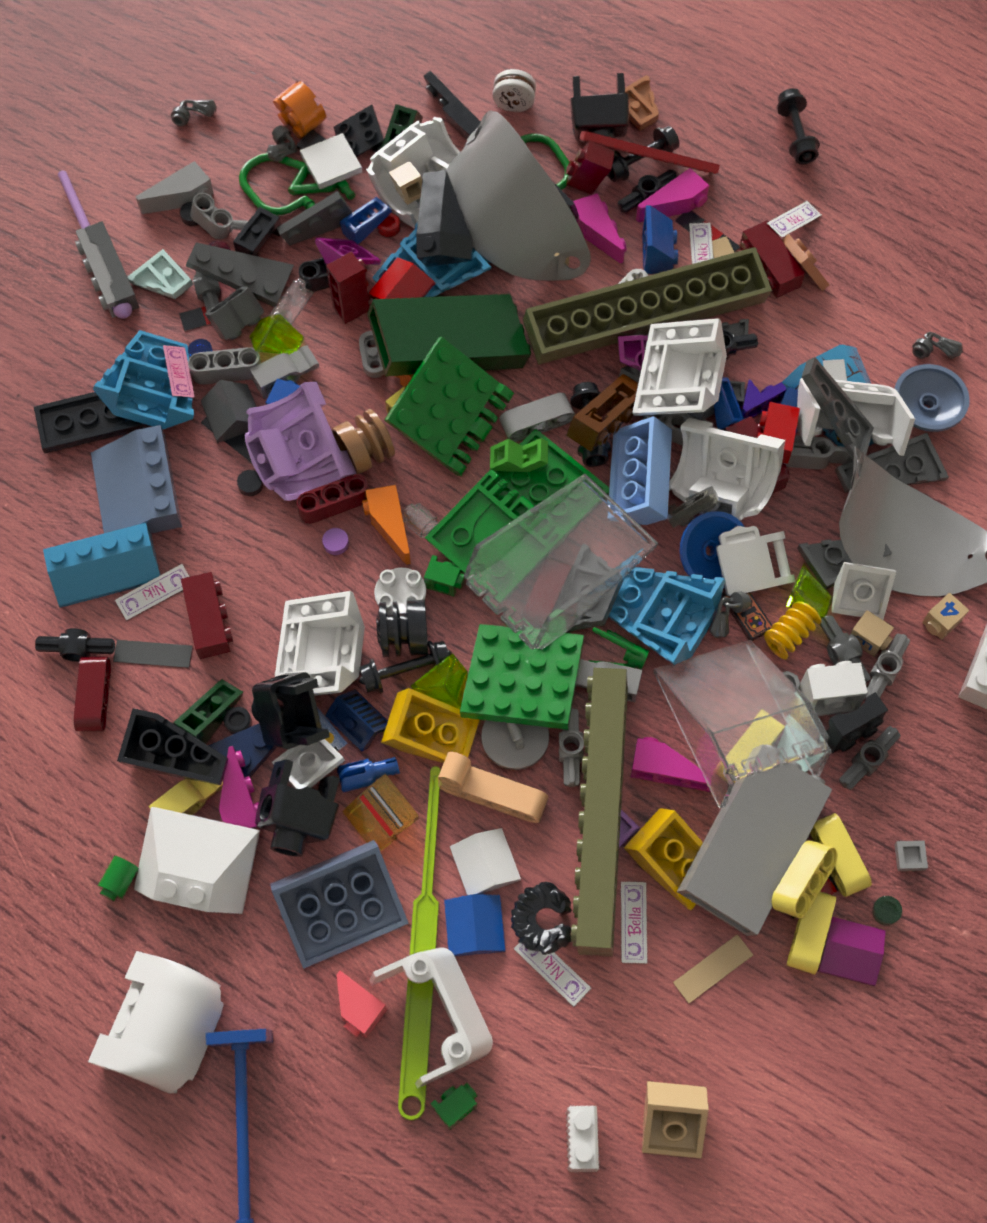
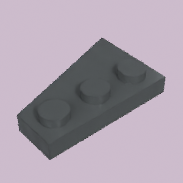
M829 539L810 545L803 543L797 547L824 590L835 585L836 578L844 562L852 563L844 550L841 540L831 541ZM885 544L883 557L892 554L887 544Z

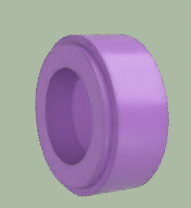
M332 528L323 535V546L329 554L340 555L347 550L349 540L344 530Z

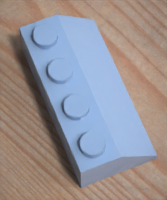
M655 416L622 427L615 435L613 434L607 518L609 521L649 525L668 519L672 429Z

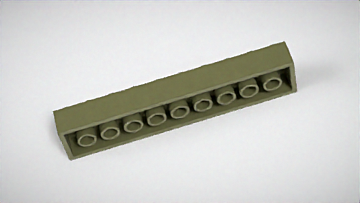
M756 247L527 308L523 323L537 363L540 365L618 343V337L648 335L651 324L703 320L761 304L766 301L772 289Z
M593 667V676H588L587 680L588 700L591 703H586L585 711L587 727H590V730H584L585 753H588V756H583L582 759L583 780H586V784H581L580 800L582 801V807H585L584 811H579L578 820L580 834H583V839H577L578 862H581V867H576L575 884L576 890H579V896H574L573 913H575L574 916L578 920L577 925L572 924L571 942L577 948L579 955L613 957L628 679L627 669Z

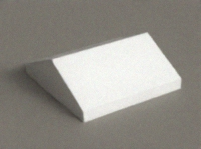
M844 562L834 585L832 613L862 617L866 610L884 620L896 571Z
M324 739L309 746L298 745L288 749L272 763L274 765V762L285 759L293 761L288 783L292 788L302 789L304 787L311 788L344 762L345 759Z
M502 828L476 833L450 846L467 895L484 894L521 881Z

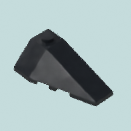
M447 170L423 173L416 238L417 258L426 267L472 261V236L465 223L463 212L458 204L457 196Z
M133 708L117 761L131 768L221 786L228 758L161 715Z

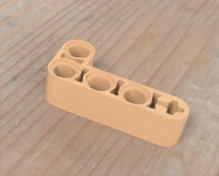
M448 752L438 776V785L441 790L532 823L540 822L548 800V795L543 791L472 767L469 758L456 752Z

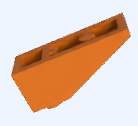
M396 485L365 490L367 500H362L365 516L370 515L371 524L406 565L411 564Z

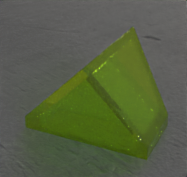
M280 314L261 318L249 336L255 352L286 353L288 355L297 351L304 340V336Z
M803 563L786 606L792 608V605L797 601L807 603L818 612L822 619L827 615L833 597L815 579Z
M452 653L410 686L415 691L460 709L468 671Z

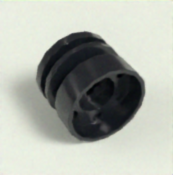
M425 600L407 601L405 613H400L397 601L393 602V614H388L386 602L379 603L376 626L377 639L383 658L390 657V645H395L396 657L401 656L402 644H408L411 656L427 655L428 637Z

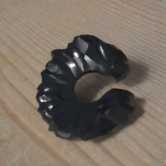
M540 882L539 885L534 887H526L524 893L519 894L518 900L514 902V909L511 910V928L519 938L518 942L524 944L526 949L539 951L543 955L554 953L571 942L572 928L568 925L560 924L551 930H544L536 922L537 913L545 908L552 909L559 913L561 917L572 911L569 897L551 882Z

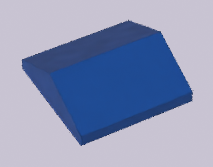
M470 894L444 900L448 950L455 957L505 952L500 895Z

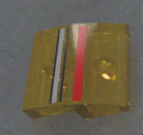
M386 774L364 790L342 811L364 841L368 843L375 840L380 851L395 841L399 833L419 819V815Z

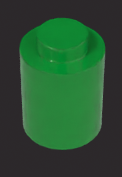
M114 856L97 885L101 889L99 894L111 901H115L116 898L123 899L139 868L121 857Z

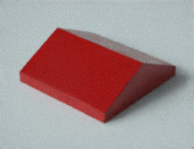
M397 257L369 291V295L373 299L425 297L435 285V281L414 263Z

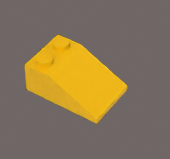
M408 688L398 692L381 743L405 753L444 763L448 752H456L468 758L479 719L462 718L460 716V709Z
M660 808L628 842L624 849L644 871L688 910L694 908L696 904L679 894L677 890L703 842L675 810Z

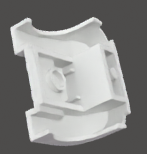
M434 117L433 121L422 124L417 121L376 152L370 158L371 164L367 172L380 199L392 209L391 213L397 215L400 220L415 229L419 216L420 198L407 205L397 193L389 172L410 161L423 180V173L447 170L451 161L460 151L451 141L443 120Z
M136 951L125 976V979L132 982L109 1036L99 1035L88 1062L103 1069L137 1079L164 1092L177 1093V1089L182 1087L188 1079L193 1080L208 1047L206 1045V1033L214 1032L224 1005L221 1002V985L189 967L165 958Z

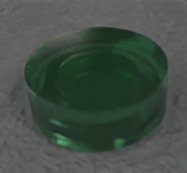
M882 896L873 904L872 915L879 924L890 926L900 919L902 906L896 898Z

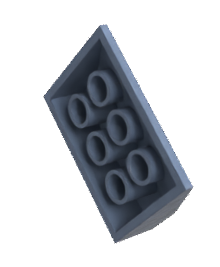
M161 425L135 430L91 452L104 533L142 523L147 524L150 534L182 527L167 442Z
M375 840L270 883L272 893L303 969L409 924Z

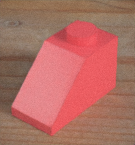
M339 971L337 974L340 1011L343 1021L346 1022L343 1027L355 1037L361 1034L367 1038L386 1013L387 1007L342 971Z

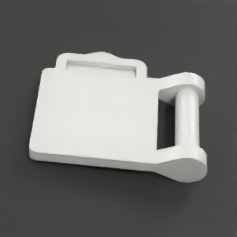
M737 526L719 535L720 545L717 546L716 550L728 596L731 597L734 592L742 591L748 593L796 582L794 574L791 575L783 542V539H786L784 531L760 536L756 526ZM772 541L781 576L779 578L774 576L767 543Z

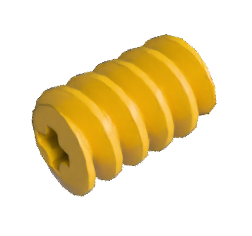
M797 601L792 605V608L786 611L785 615L779 618L778 622L772 625L771 629L765 632V641L779 658L786 660L789 656L787 651L790 653L794 652V644L797 646L801 645V637L804 639L808 638V630L811 632L815 631V623L821 624V617L812 606Z

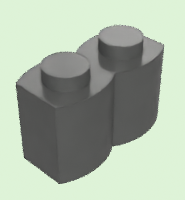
M243 286L212 307L205 315L221 339L233 340L242 334L241 330L246 325L252 326L261 320L260 316L265 311L250 288Z

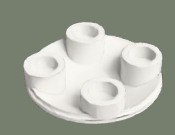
M409 568L387 569L382 571L374 590L375 600L378 606L379 603L386 602L388 614H393V602L397 601L400 613H405L407 601L425 600L426 585L417 570Z

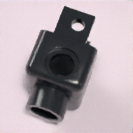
M617 73V94L581 96L580 76H573V97L570 99L574 137L580 139L581 131L611 138L625 136L629 124V94L625 93L624 73Z
M307 672L285 673L253 686L252 714L260 724L264 743L279 748L291 749L298 745L309 746L330 737L329 730L321 727L313 691L314 688L319 687L317 679L310 678Z
M285 759L274 762L268 787L261 788L255 824L258 828L273 832L270 845L271 850L283 855L302 857L306 843L327 840L331 834L339 804L334 802L340 778L335 776L322 778L318 790L309 787L302 789L292 788L287 785L293 761Z

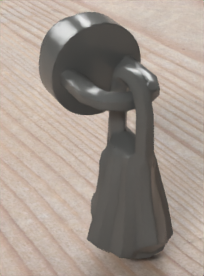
M183 100L179 104L180 107L173 108L171 118L175 125L184 126L190 119L188 110L211 117L216 112L217 106L214 100ZM187 103H191L193 106L188 107Z
M282 125L277 126L272 131L273 140L277 145H268L267 149L269 160L274 162L282 161L287 155L298 150L293 138L290 136V130Z
M927 332L924 336L925 339H917L912 346L914 356L920 359L926 358L932 353L933 345L941 349L951 359L960 356L963 352L962 343L947 339L934 332ZM933 336L939 339L938 342L932 340Z
M742 591L734 592L730 598L724 597L720 600L717 614L710 628L712 636L720 639L729 634L728 618L730 608L735 613L745 612L751 605V599L748 594ZM722 605L726 606L725 612H721Z

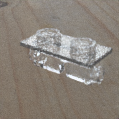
M298 278L292 282L268 316V320L289 329L313 295L312 291L305 288L306 283L304 280Z

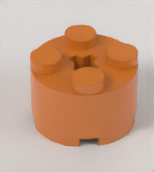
M301 81L292 84L273 100L274 105L280 111L277 114L278 118L285 126L290 124L293 127L294 134L299 139L303 138L327 118L322 104L317 106L314 100L315 94Z

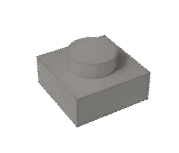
M897 841L894 844L898 871H926L928 869L925 841Z

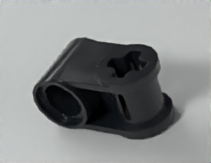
M323 258L306 261L299 266L300 287L303 291L314 293L330 288L327 264Z

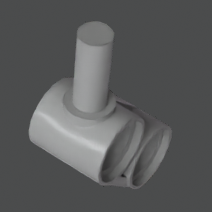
M199 193L195 195L190 212L191 218L213 238L224 239L229 235V232L242 230L248 221L233 220L229 211L216 208L214 206V199L209 194Z

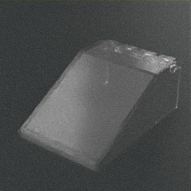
M583 474L478 543L473 550L464 577L467 579L466 585L478 597L486 594L482 601L496 615L504 612L500 619L514 633L522 630L519 638L531 650L535 648L542 650L570 630L657 547L658 542L586 474Z
M751 640L698 655L676 665L669 664L654 669L653 673L719 808L726 806L734 786V781L754 775L752 766L756 773L759 774L779 767V760L782 765H787L804 759L812 775H821L832 752L827 744L829 736L811 702Z

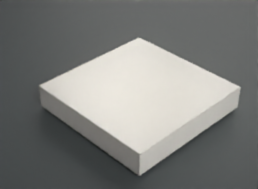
M343 133L300 150L301 157L319 189L362 173V167Z

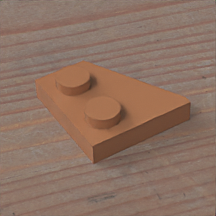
M645 75L625 88V93L629 94V120L640 131L656 122L659 117L657 105L654 103V93L650 88V78L648 75Z
M788 233L781 239L822 291L830 286L814 265L817 262L816 258L807 250L799 238L794 241Z

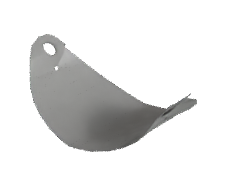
M488 111L483 116L478 128L467 139L463 150L451 161L447 168L458 204L472 236V247L495 266L525 279L571 280L584 274L591 262L590 251L571 210L550 177L510 123L498 112ZM570 256L577 257L580 260V266L576 269L568 267L565 264L566 258Z
M854 446L851 488L839 521L841 541L852 563L895 570L896 575L892 590L918 596H945L949 592L957 594L987 583V559L985 557L987 552V531L922 492L894 478L867 457L864 451L861 452ZM885 544H887L892 554L883 557ZM972 554L973 557L968 559V555Z

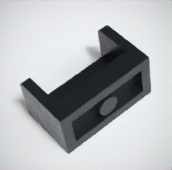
M259 207L233 240L235 251L257 256L258 251L272 233L280 237L277 227L281 225L280 217Z

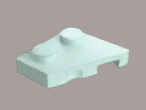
M163 249L127 277L132 285L176 299L194 285L188 275Z

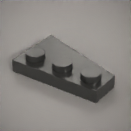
M336 191L277 227L280 236L291 246L340 228V221L354 211L340 193Z

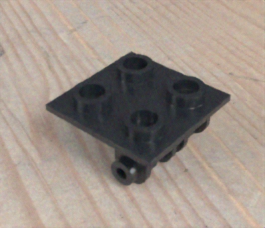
M372 104L334 126L336 136L343 133L356 157L370 149L375 153L378 152L385 141Z

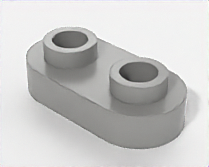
M367 331L359 338L363 370L369 377L378 378L385 373L372 331Z

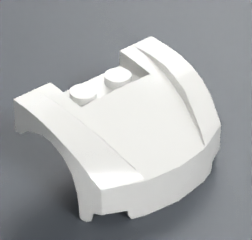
M688 418L681 425L683 449L677 470L669 481V491L672 490L674 495L684 501V507L699 514L721 511L729 513L739 520L757 515L769 501L776 485L782 465L785 440L762 434L758 438H753L712 428L713 423Z

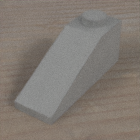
M194 161L137 195L136 200L140 212L147 214L181 208L185 203L193 202L195 195L199 193H207L211 196L214 192L210 178Z

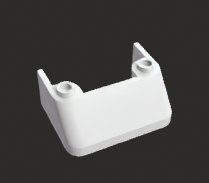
M801 378L798 387L797 407L800 408L797 430L804 444L810 446L812 438L815 435H820L823 428H834ZM835 380L874 427L871 436L873 442L878 445L893 444L897 453L904 456L915 417L897 390L885 385Z
M436 948L414 953L374 971L369 980L371 985H375L403 971L407 978L414 983H424L432 979L456 1033L449 1036L443 1042L441 1048L442 1057L446 1065L420 1077L415 1083L417 1089L485 1057L493 1046L492 1036L454 954L446 948Z

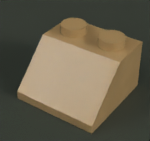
M647 1081L642 1153L702 1158L708 1116L707 1087Z

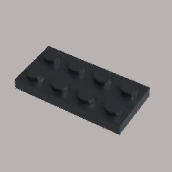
M95 392L34 406L44 454L143 429L142 423L113 415Z

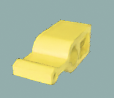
M184 779L149 805V808L157 807L193 815L203 807L207 799L222 790L223 782L220 786Z

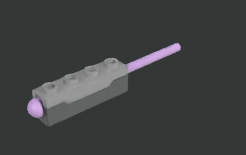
M64 170L58 173L59 180L81 229L76 230L79 240L75 241L79 254H85L86 256L83 263L88 274L91 272L94 274V277L90 279L95 291H101L102 296L98 298L103 310L109 309L112 318L125 319L131 315L133 310L138 309L139 305L103 221L93 225L89 224L67 172Z

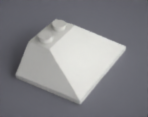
M720 319L651 324L632 413L634 416L704 412L718 401L727 357Z
M352 591L285 601L275 677L285 673L307 672L310 678L317 679L319 687L313 689L314 696L340 693L359 677L365 626Z
M151 807L134 890L152 900L196 910L242 914L260 830Z

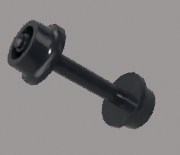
M790 88L780 93L776 109L779 115L791 117L797 140L789 146L790 156L795 158L798 164H809L817 159L820 143L818 138L806 136L799 113L807 106L806 97L801 95L800 90Z
M657 127L653 130L654 142L647 145V147L673 153L680 143L678 135L672 127ZM614 150L612 168L607 177L612 182L620 179L625 181L629 178L628 166L645 157L630 154L623 158L618 151Z
M583 382L574 386L573 396L570 398L571 405L576 409H583L601 393L597 384ZM606 441L603 446L598 445L592 452L580 445L577 448V453L582 457V462L585 466L598 467L607 463L611 445Z
M430 640L427 642L430 654L380 670H377L374 660L370 659L368 664L359 667L362 677H360L358 682L362 685L364 684L367 693L378 691L381 694L383 693L381 684L383 679L431 664L434 665L437 674L441 675L443 670L452 667L450 660L452 651L447 650L444 641L433 643Z

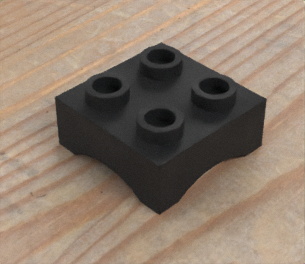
M874 692L866 698L864 704L857 710L845 714H836L828 721L829 729L823 732L820 737L832 754L840 749L842 752H845L856 744L855 740L863 736L864 739H867L878 731L877 727L884 722L883 717L888 709L877 693Z

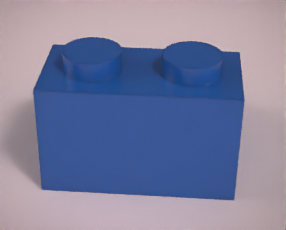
M646 205L642 230L643 270L647 274H657L672 270L673 265L678 264V250H674V244H677V230H673L672 219L651 205Z

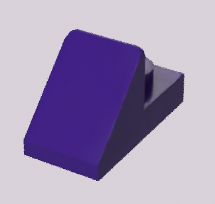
M749 379L741 411L744 419L751 416L755 418L762 414V411H767L770 402L780 404L787 390L784 384L780 382L775 386L769 385L760 393Z

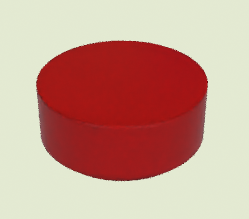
M390 213L377 226L379 234L384 237L397 235L401 228L399 217L393 213Z

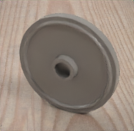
M486 720L482 728V745L485 753L491 761L505 769L521 770L531 767L543 757L548 747V727Z

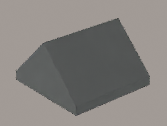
M219 380L201 400L217 443L248 432L249 415L246 414V411L249 408L256 407V404L247 384Z

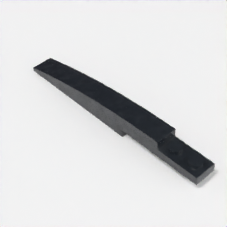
M429 71L423 76L427 83V86H425L426 91L432 98L437 97L439 99L438 102L448 122L467 140L478 128L481 121ZM554 183L573 216L577 219L579 214L575 203Z

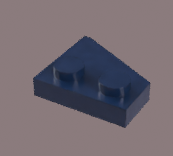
M260 724L208 745L225 757H227L228 747L230 746L234 747L235 752L241 750L246 766L241 767L244 777H251L277 748L264 743Z

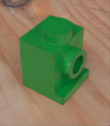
M432 555L424 575V584L426 589L454 597L457 588L462 589L466 575L462 574L460 568L451 562H438L437 556Z
M467 1082L457 1089L453 1085L441 1095L440 1098L443 1101L438 1104L434 1100L431 1103V1107L449 1130H451L477 1108V1102L474 1099L478 1095Z

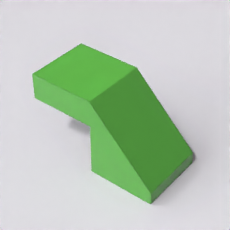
M539 438L524 446L507 439L490 447V470L530 472L548 464V441L543 438Z

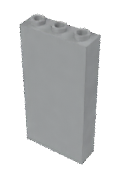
M762 745L753 749L677 892L747 936L758 935L772 908L774 891L800 848L806 842L832 789L825 785V781L822 778L804 772L800 764L792 760H785L779 756V752L773 747Z

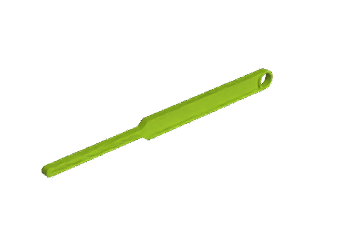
M437 766L432 767L430 770L422 893L413 901L409 956L414 953L436 949L439 902L432 893L440 794L438 776L441 771ZM409 979L407 981L398 1109L401 1116L410 1121L419 1119L425 1111L427 1084L417 1089L415 1083L428 1072L434 985L432 979L424 983H414ZM408 1097H416L421 1102V1110L414 1116L406 1115L402 1109V1104Z

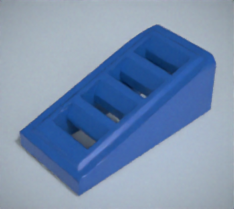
M375 197L340 221L343 235L357 244L361 243L392 212V209Z
M724 377L722 378L719 399L714 404L716 424L719 430H725L726 427L744 420L730 380Z

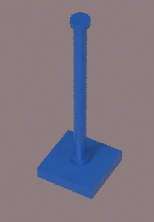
M269 1029L206 1033V1045L214 1047L231 1046V1051L235 1053L239 1218L235 1220L236 1223H254V1218H251L246 1050H249V1044L273 1043V1031Z

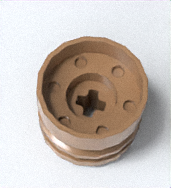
M372 409L364 411V418L359 414L355 416L356 429L348 421L331 429L340 451L347 450L356 474H361L372 468L370 456L380 464L384 461V456L389 459L395 455L391 436L384 423Z

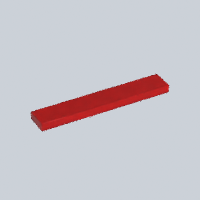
M581 131L579 140L587 143L590 140L610 149L710 174H716L719 171V164L587 131Z

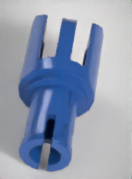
M396 757L373 763L368 759L337 767L343 792L372 786L376 779L400 774Z

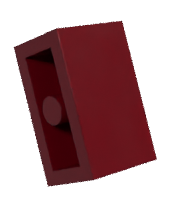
M589 140L584 148H579L575 160L569 162L566 169V174L568 175L566 185L592 195L611 171L615 151Z

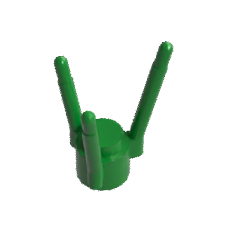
M596 627L593 628L592 631L626 649L623 660L627 661V664L609 663L642 670L649 650L632 643L612 630H607L606 633ZM588 660V661L594 662V663H597V662H605V661Z

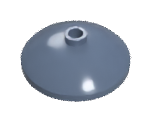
M922 364L906 370L899 377L894 387L915 417L913 427L920 430L940 432L951 429L962 421L969 408V392L963 380L953 371L939 365Z

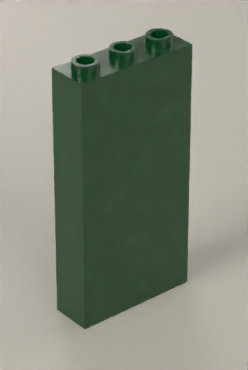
M511 294L373 299L367 313L385 377L414 375L439 337L446 339L484 371L521 369L531 356V347L527 344L524 326L520 323L517 315V306L513 303Z

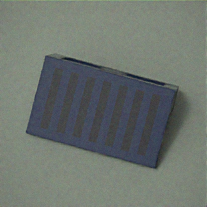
M356 689L337 696L325 714L361 752L369 748L378 733L385 731L388 722Z

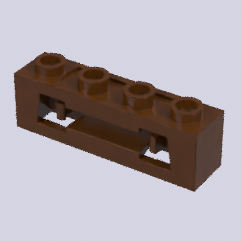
M622 374L573 417L566 436L591 452L598 445L603 446L610 434L615 435L623 423L627 424L633 417L632 413L639 383ZM615 401L613 405L614 408L608 414H606L610 410L612 403ZM606 414L604 421L601 423V417Z

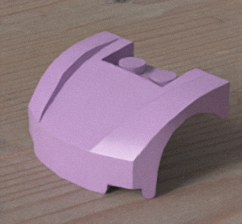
M304 382L289 396L268 405L249 408L246 411V414L249 416L245 442L252 464L263 484L269 490H274L286 501L295 500L304 492L356 474L347 450L340 451L321 407L326 405V402L317 382Z

